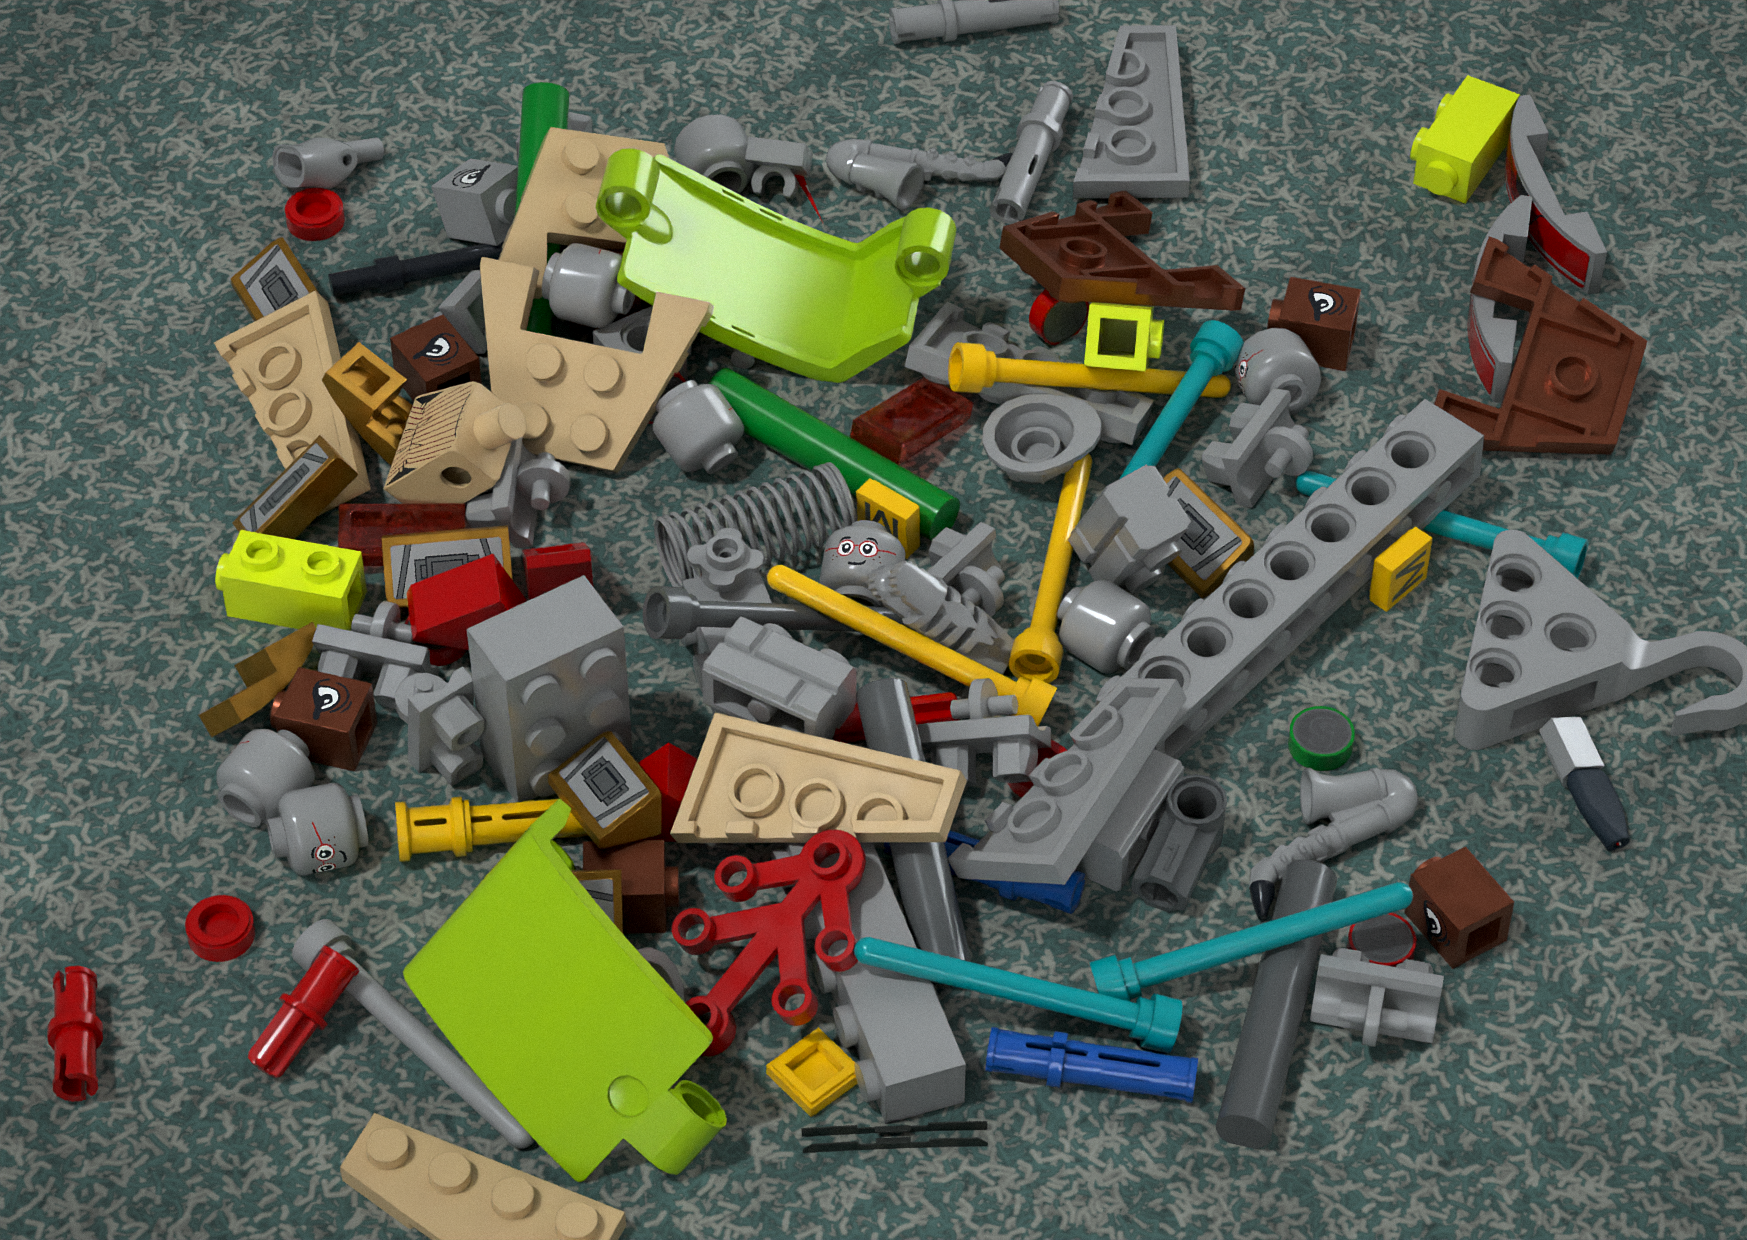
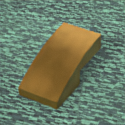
M358 342L325 372L322 382L355 430L392 466L413 406L399 395L407 379Z
M313 622L234 665L247 688L199 715L211 738L259 711L289 684L298 667H302L313 648L312 640L316 631Z

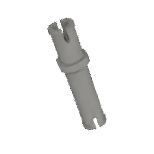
M937 0L935 4L904 8L893 7L889 9V29L894 44L942 37L944 42L955 41L959 34L1002 30L1044 23H1058L1059 1Z
M1048 81L1043 87L1041 86L1030 113L1024 115L1018 124L1016 132L1018 142L989 208L991 216L998 222L1013 224L1024 219L1050 153L1055 151L1063 138L1061 125L1073 100L1071 90L1061 82Z

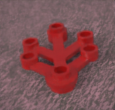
M826 830L811 837L805 843L799 855L752 864L746 857L740 855L729 856L717 866L714 879L724 896L733 902L747 901L756 894L757 890L789 885L795 886L781 903L709 917L701 909L689 908L676 916L672 924V935L680 947L691 955L704 954L714 945L752 938L707 996H697L685 1002L697 1017L711 1012V1018L705 1026L712 1033L713 1040L701 1056L710 1057L718 1055L731 1045L736 1035V1023L731 1011L777 954L780 983L772 994L771 1000L774 1010L785 1023L792 1026L804 1025L812 1020L818 1010V999L810 988L804 920L820 900L825 928L816 937V954L828 969L835 972L847 971L858 962L854 954V947L858 940L852 931L849 892L858 886L863 877L866 857L862 846L853 835L842 830ZM840 853L838 861L833 866L828 868L820 867L825 858L832 854ZM739 871L747 872L745 880L740 885L728 886L729 879L733 874ZM696 924H704V930L700 936L691 940L685 939L689 928ZM839 940L848 941L847 948L842 954L828 956V950L834 942ZM805 994L804 1002L799 1008L791 1011L785 1010L786 1003L791 996Z

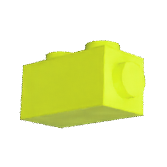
M1467 75L1454 95L1447 93L1442 98L1435 115V121L1429 129L1422 127L1414 139L1410 152V159L1416 161L1413 184L1428 189L1434 194L1444 195L1466 204L1508 144L1513 111L1520 94Z
M1092 302L1089 305L1084 366L1146 371L1149 366V358L1160 359L1164 320L1153 319L1154 306Z
M240 530L230 554L224 553L220 557L215 576L217 590L223 591L227 616L300 629L313 622L316 628L317 624L351 631L352 620L355 614H358L367 593L361 551Z

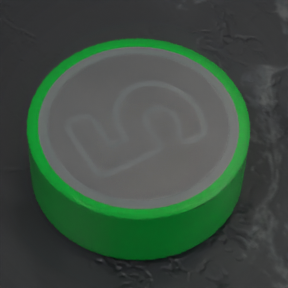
M1326 706L1306 708L1300 711L1291 721L1288 749L1295 761L1306 768H1312L1316 771L1333 770L1341 767L1350 759L1353 752L1355 729L1351 720L1337 709Z

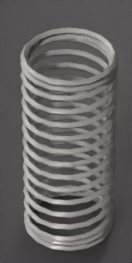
M826 462L825 464L814 466L811 472L801 470L799 476L788 474L786 480L775 478L772 485L768 482H762L760 489L753 486L749 487L747 493L736 491L733 498L729 495H723L720 502L716 499H710L707 506L697 503L694 511L690 508H684L681 515L677 512H670L669 515L657 516L654 524L657 549L665 572L673 587H682V580L699 576L696 568L691 567L687 561V552L689 550L687 536L692 546L702 545L701 531L707 543L714 537L712 524L716 532H718L720 529L726 528L725 519L730 528L741 532L738 514L747 532L751 548L760 550L763 553L754 529L751 510L758 522L766 547L767 558L763 553L764 564L770 565L773 555L776 559L783 561L786 551L789 555L796 557L799 547L801 550L809 553L812 543L816 547L822 548L825 539L827 540L830 535L819 510L815 486L832 533L844 528L834 507L829 484L839 503L845 527L851 526L852 523L857 521L853 500L840 470L831 462ZM803 476L809 477V489L802 481ZM790 480L797 482L796 493L789 485ZM777 484L784 486V499L776 489ZM764 488H768L771 491V504L764 495ZM802 491L812 509L818 529L819 541L816 539L810 526ZM752 492L758 495V508L751 499ZM790 496L803 525L806 545L803 543L794 521ZM738 497L745 499V513L738 503ZM725 501H729L732 504V517L725 508ZM777 501L786 518L793 549L790 547L782 528ZM712 505H716L719 508V522L711 511ZM764 505L776 531L780 554L774 545L767 525ZM699 509L706 513V527L698 516ZM686 514H690L693 517V532L685 520ZM673 518H676L679 521V527L673 520Z

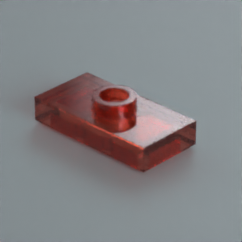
M923 377L853 419L850 437L899 465L965 424L971 417L974 403L944 385L931 382Z
M339 504L338 547L361 551L363 566H384L382 536L465 529V504Z

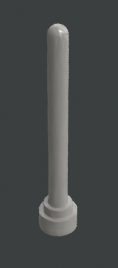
M319 920L301 934L292 951V958L307 972L321 953L320 950L324 945L347 958L360 972L350 981L345 988L346 991L511 1145L524 1149L534 1142L530 1134L492 1094L476 1073L354 960L355 951L351 948V938L332 920Z

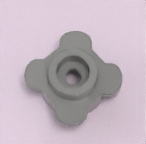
M723 528L706 544L690 547L687 552V561L691 567L700 568L701 579L708 588L717 592L729 593L740 590L747 585L751 579V574L762 569L764 556L760 550L751 549L742 541V534L739 530Z

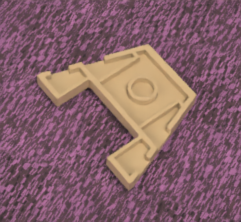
M550 127L542 141L522 193L520 205L513 223L507 232L498 260L531 266L539 270L534 298L540 299L542 297V280L547 266V243L561 245L580 243L600 249H625L627 239L606 224L598 216L595 208L608 158L618 150L629 148L644 151L652 157L661 154L669 158L664 143Z
M482 257L480 274L491 392L504 403L516 405L524 414L526 420V432L522 439L524 447L535 455L548 452L557 461L618 473L655 413L656 403L673 374L679 372L689 353L687 351L702 326L705 327L710 320L714 305L707 301L656 291L644 349L641 354L526 331L540 271L531 266Z

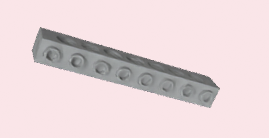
M1426 399L1421 401L1406 416L1403 414L1397 416L1389 424L1383 437L1367 452L1361 450L1356 453L1347 464L1344 473L1328 488H1318L1308 499L1304 510L1287 525L1282 523L1275 527L1267 537L1264 546L1247 562L1239 561L1227 573L1223 584L1205 600L1200 598L1193 602L1186 610L1181 622L1164 638L1156 637L1143 650L1139 661L1121 677L1117 675L1109 679L1097 696L1096 706L1123 678L1177 679L1187 700L1154 749L1178 759L1372 577L1374 559L1415 526L1423 530L1480 476L1484 435Z

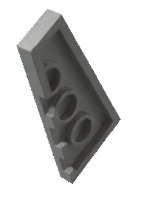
M1176 25L1120 26L1107 67L1102 94H1099L1093 125L1091 131L1088 132L1083 148L1082 162L1080 168H1077L1074 178L1073 198H1109L1110 194L1118 191H1127L1134 198L1189 197L1190 177Z
M946 302L909 345L904 367L921 372L931 382L948 385L949 357L952 347L957 342L982 344L986 351H993L997 358L1062 361L1060 360V355L1039 346L1034 350H1023L1009 343L1010 331L991 322L984 324L981 330L963 321L965 310ZM994 382L991 388L983 387L981 392L978 393L983 399L996 404H1004L1008 400L1028 394H1053L1084 400L1096 410L1101 420L1100 440L1109 443L1124 442L1133 445L1149 422L1154 400L1138 392Z
M1123 678L1069 733L1075 744L1068 751L1059 753L1051 759L1045 758L1028 775L1034 786L1013 807L1011 804L1002 802L985 819V823L990 831L973 848L971 845L962 843L948 857V862L957 877L962 879L1065 885L1187 700L1178 680Z

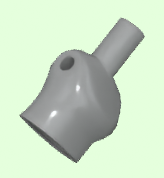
M321 137L311 138L300 144H280L276 146L272 155L273 167L276 177L283 185L329 190L338 186L346 179L358 163L381 160L384 156V147L382 141L377 137L349 142Z

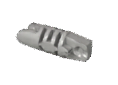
M902 561L896 565L879 566L877 569H872V574L867 575L869 579L866 583H868V590L872 592V596H875L877 601H882L885 607L902 618L906 626L1000 674L1004 673L1009 664L1014 640L979 606H974L971 600L961 596L952 586H947L941 578L932 576L923 568H918L917 564H913L912 561Z

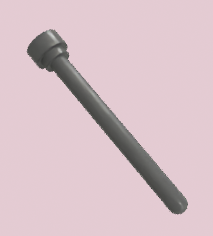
M655 586L647 593L643 605L644 626L648 635L654 639H682L687 633L694 632L697 627L731 628L740 616L762 626L772 623L786 630L858 632L804 604L698 601L695 595L689 594L683 587ZM866 606L906 626L902 618L887 607Z

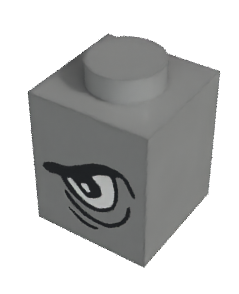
M469 159L431 186L448 238L494 246L499 245L505 240L515 218L518 166Z

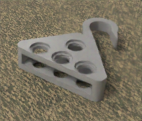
M1505 530L1496 536L1493 544L1461 689L1454 735L1458 743L1463 747L1471 750H1481L1541 728L1551 718L1571 717L1604 704L1619 701L1642 687L1683 670L1699 666L1714 668L1725 673L1732 679L1736 689L1724 695L1710 696L1676 711L1670 735L1676 736L1703 730H1727L1747 720V646L1731 636L1711 631H1696L1654 642L1642 640L1634 633L1628 622L1525 532ZM1502 616H1508V617H1512V618H1514V619L1505 618V617H1502Z

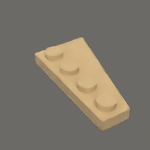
M316 290L214 342L221 357L231 367L234 373L232 376L239 389L248 397L256 411L255 417L260 426L270 436L277 448L276 454L285 469L321 435L359 474L319 515L371 490L358 432L343 415L322 382L325 372L340 360L341 356L329 304Z
M715 712L670 834L677 843H806L811 837L820 832L836 829L850 833L858 842H946L967 780L961 770Z
M376 1113L373 1114L340 1166L343 1182L408 1229L416 1228L431 1240H618L626 1227L624 1211Z

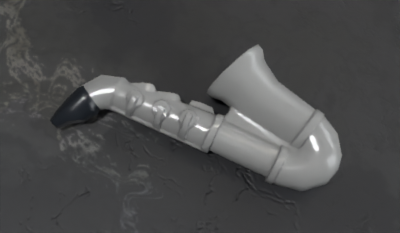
M847 139L835 142L828 149L826 163L831 173L845 183L855 184L857 190L861 192L866 190L874 191L876 197L887 198L897 209L904 211L917 199L924 180L930 181L931 177L934 176L943 177L944 179L956 178L961 181H996L1003 178L1006 166L1013 153H1006L983 163L976 161L974 155H969L963 159L958 158L954 151H949L946 155L939 154L936 148L933 147L928 151L919 150V148L910 150L875 144L869 139Z
M1305 768L1300 780V806L1303 821L1306 825H1310L1318 820L1329 818L1331 823L1328 826L1320 825L1308 832V837L1306 838L1298 836L1288 846L1280 845L1270 857H1264L1251 869L1249 890L1258 919L1264 920L1267 918L1269 907L1275 899L1274 885L1282 880L1285 868L1289 863L1296 860H1312L1321 863L1347 851L1350 846L1384 832L1389 834L1414 816L1419 801L1416 786L1411 779L1394 769L1371 768L1368 771L1334 776L1318 773L1312 768Z

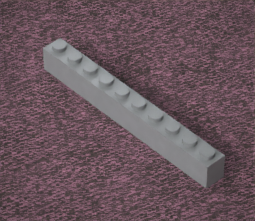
M759 571L751 574V579L746 586L729 593L717 592L708 588L703 583L701 576L682 580V587L689 594L695 595L698 601L772 603ZM697 627L694 632L687 633L684 638L680 639L684 646L694 644L697 655L693 656V665L702 693V668L704 661L719 642H724V637L730 628ZM712 707V714H713V716H714L715 712H716V713H720V714H724V715H728V714H726V713H724V712H721V711H719V710H717V709H715V708ZM859 842L865 853L866 866L860 883L854 890L849 892L854 936L858 941L864 937H872L917 948L873 842ZM773 843L776 850L771 851V860L799 855L805 843ZM835 853L825 858L820 867L828 868L833 866L838 861L840 853ZM795 885L782 886L779 888L782 890L791 887L792 889ZM821 900L804 920L806 940L812 939L814 947L817 935L825 928ZM839 940L834 942L828 950V956L842 954L847 948L848 941ZM816 953L812 954L813 970L821 993L833 992L838 1007L833 1008V1017L840 1042L844 1048L854 1045L860 1061L855 1062V1074L861 1095L866 1103L876 1100L885 1124L965 1102L966 1064L930 980L865 965L859 961L847 971L835 972L828 969Z

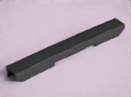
M987 1121L928 1122V1125L857 1128V1125L801 1128L802 1137L869 1133L987 1130ZM911 1137L876 1138V1143L858 1144V1141L815 1143L804 1148L803 1153L899 1148L988 1146V1142L979 1137L929 1138L928 1141L911 1142Z

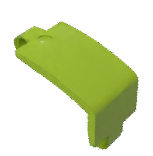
M633 148L618 150L608 158L595 207L598 216L627 239L617 275V282L622 287L652 306L654 305L656 291L710 302L714 305L713 314L705 327L702 326L699 332L750 356L817 381L836 383L847 381L910 341L919 298L940 286L941 281L947 276L957 231L953 219L943 211L930 207L918 208L911 211L907 216L889 223L863 241L854 243L824 233L765 208L664 155L657 154L652 157L644 151Z
M559 798L524 832L403 970L404 979L433 1021L485 1086L530 1136L575 1181H584L623 1138L658 1169L668 1174L678 1175L725 1127L727 1122L725 1112L719 1102L700 1085L692 1081L682 1080L673 1089L671 1088L709 1047L713 1036L685 1002L628 941L571 872V870H576L572 859L560 845L552 840L565 827L571 808Z

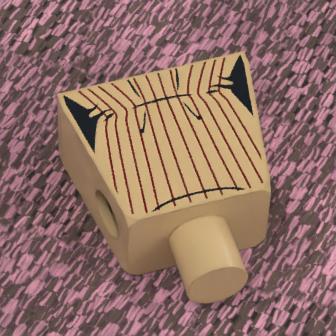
M473 381L415 397L384 490L424 521H435L496 484L500 479L512 441L523 437L526 432L524 414L516 405L504 403L482 384Z

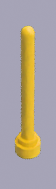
M961 342L955 343L952 347L948 363V380L951 390L968 393H979L983 387L991 388L994 382L1172 395L1187 372L1148 368L1146 371L1091 367L1079 363L997 358L993 351H986L982 344ZM1223 374L1212 376L1200 397H1225L1231 389L1229 378Z
M1089 453L1082 459L1074 462L1073 468L1066 472L1031 624L1029 628L1025 629L1014 639L1010 654L1009 669L1018 679L1022 677L1031 682L1035 676L1050 683L1057 678L1060 671L1063 647L1055 633L1058 620L1057 612L1062 602L1073 553V547L1068 539L1071 536L1070 533L1080 521L1092 468V458Z
M784 565L772 567L767 574L768 584L774 590L970 687L974 679L990 678L995 684L998 696L1015 695L1017 697L1018 712L1017 714H1011V716L1031 715L1037 727L1057 690V687L1035 676L1031 682L1022 677H1019L1016 682Z

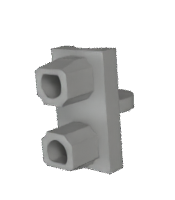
M1273 388L1261 405L1240 403L1232 413L1229 425L1234 442L1230 444L1212 441L1202 454V463L1208 481L1230 485L1235 502L1241 506L1253 508L1274 478L1280 477L1282 473L1290 476L1300 475L1307 470L1313 460V450L1306 440L1309 436L1307 429L1301 425H1296L1289 415L1288 405L1291 401L1289 390Z
M523 437L512 441L500 479L493 487L483 492L493 491V493L472 498L467 501L466 518L472 528L508 525L509 540L514 548L533 546L537 510H545L549 507V503L562 500L568 494L571 480L569 471L562 464L556 462L555 457L551 453L542 452L535 455L529 452L523 445Z
M980 522L967 535L947 527L944 528L932 540L929 548L932 568L927 572L932 576L941 578L947 586H952L961 596L971 600L974 606H979L992 617L1004 605V596L999 585L1005 580V575L992 550V541L996 538L995 528Z
M381 602L376 609L374 617L355 614L351 625L352 631L317 624L312 642L321 655L318 671L354 680L360 679L362 671L380 675L374 691V699L377 704L395 709V692L398 685L406 677L416 673H430L436 676L439 674L438 666L430 664L429 649L414 645L415 641L412 639L411 625L400 623V608L396 603Z
M463 666L452 673L448 683L439 676L430 673H416L406 677L398 685L395 692V709L399 717L408 724V762L418 773L434 765L450 785L459 783L483 767V754L474 742L484 732L485 720L473 707V680Z
M990 678L974 679L970 685L968 699L951 701L950 711L952 718H970V720L917 724L921 746L931 751V763L961 770L967 780L965 787L976 784V754L993 752L994 779L1007 783L1032 782L1028 775L1037 766L1038 749L1051 748V728L1048 726L1037 727L1031 715L1000 717V715L1017 714V697L1015 695L998 696L995 684Z
M1338 947L1332 956L1320 955L1310 1022L1364 1031L1362 1045L1375 1047L1378 1034L1433 1043L1444 976L1433 974V968L1430 963L1406 959L1403 963L1397 964L1396 967L1369 963V959L1364 956L1362 951Z

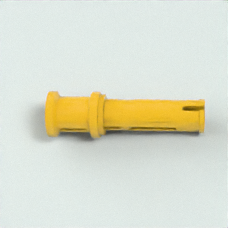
M452 797L448 805L411 808L407 806L405 801L395 802L399 861H410L412 854L453 851L456 857L466 856V853L473 852L472 846L516 842L558 799L469 806V799L462 800V797ZM570 812L565 827L553 839L589 835Z

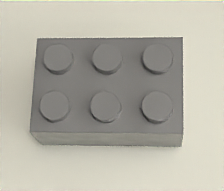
M584 575L467 629L475 706L478 713L485 720L484 732L479 737L480 749L487 763L516 802L555 794V791L548 784V774L603 732L612 731L629 753L633 751L624 626Z

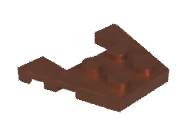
M1118 191L1110 194L1108 205L1096 208L1097 202L1092 200L1079 203L1076 206L1075 215L1059 219L1060 214L1052 211L1003 226L999 249L1017 263L1024 273L1033 277L1049 291L1051 297L1058 301L1066 303L1085 301L1230 311L1241 310L1246 288L1218 265L1165 270L1124 237L1149 234L1153 214L1152 211L1127 191Z
M1489 236L1470 293L1530 313L1500 408L1441 389L1437 393L1434 405L1484 435L1483 451L1611 455L1618 441L1648 341L1584 297L1580 302L1551 283L1553 276L1535 264L1531 268L1527 267L1507 253L1509 246Z

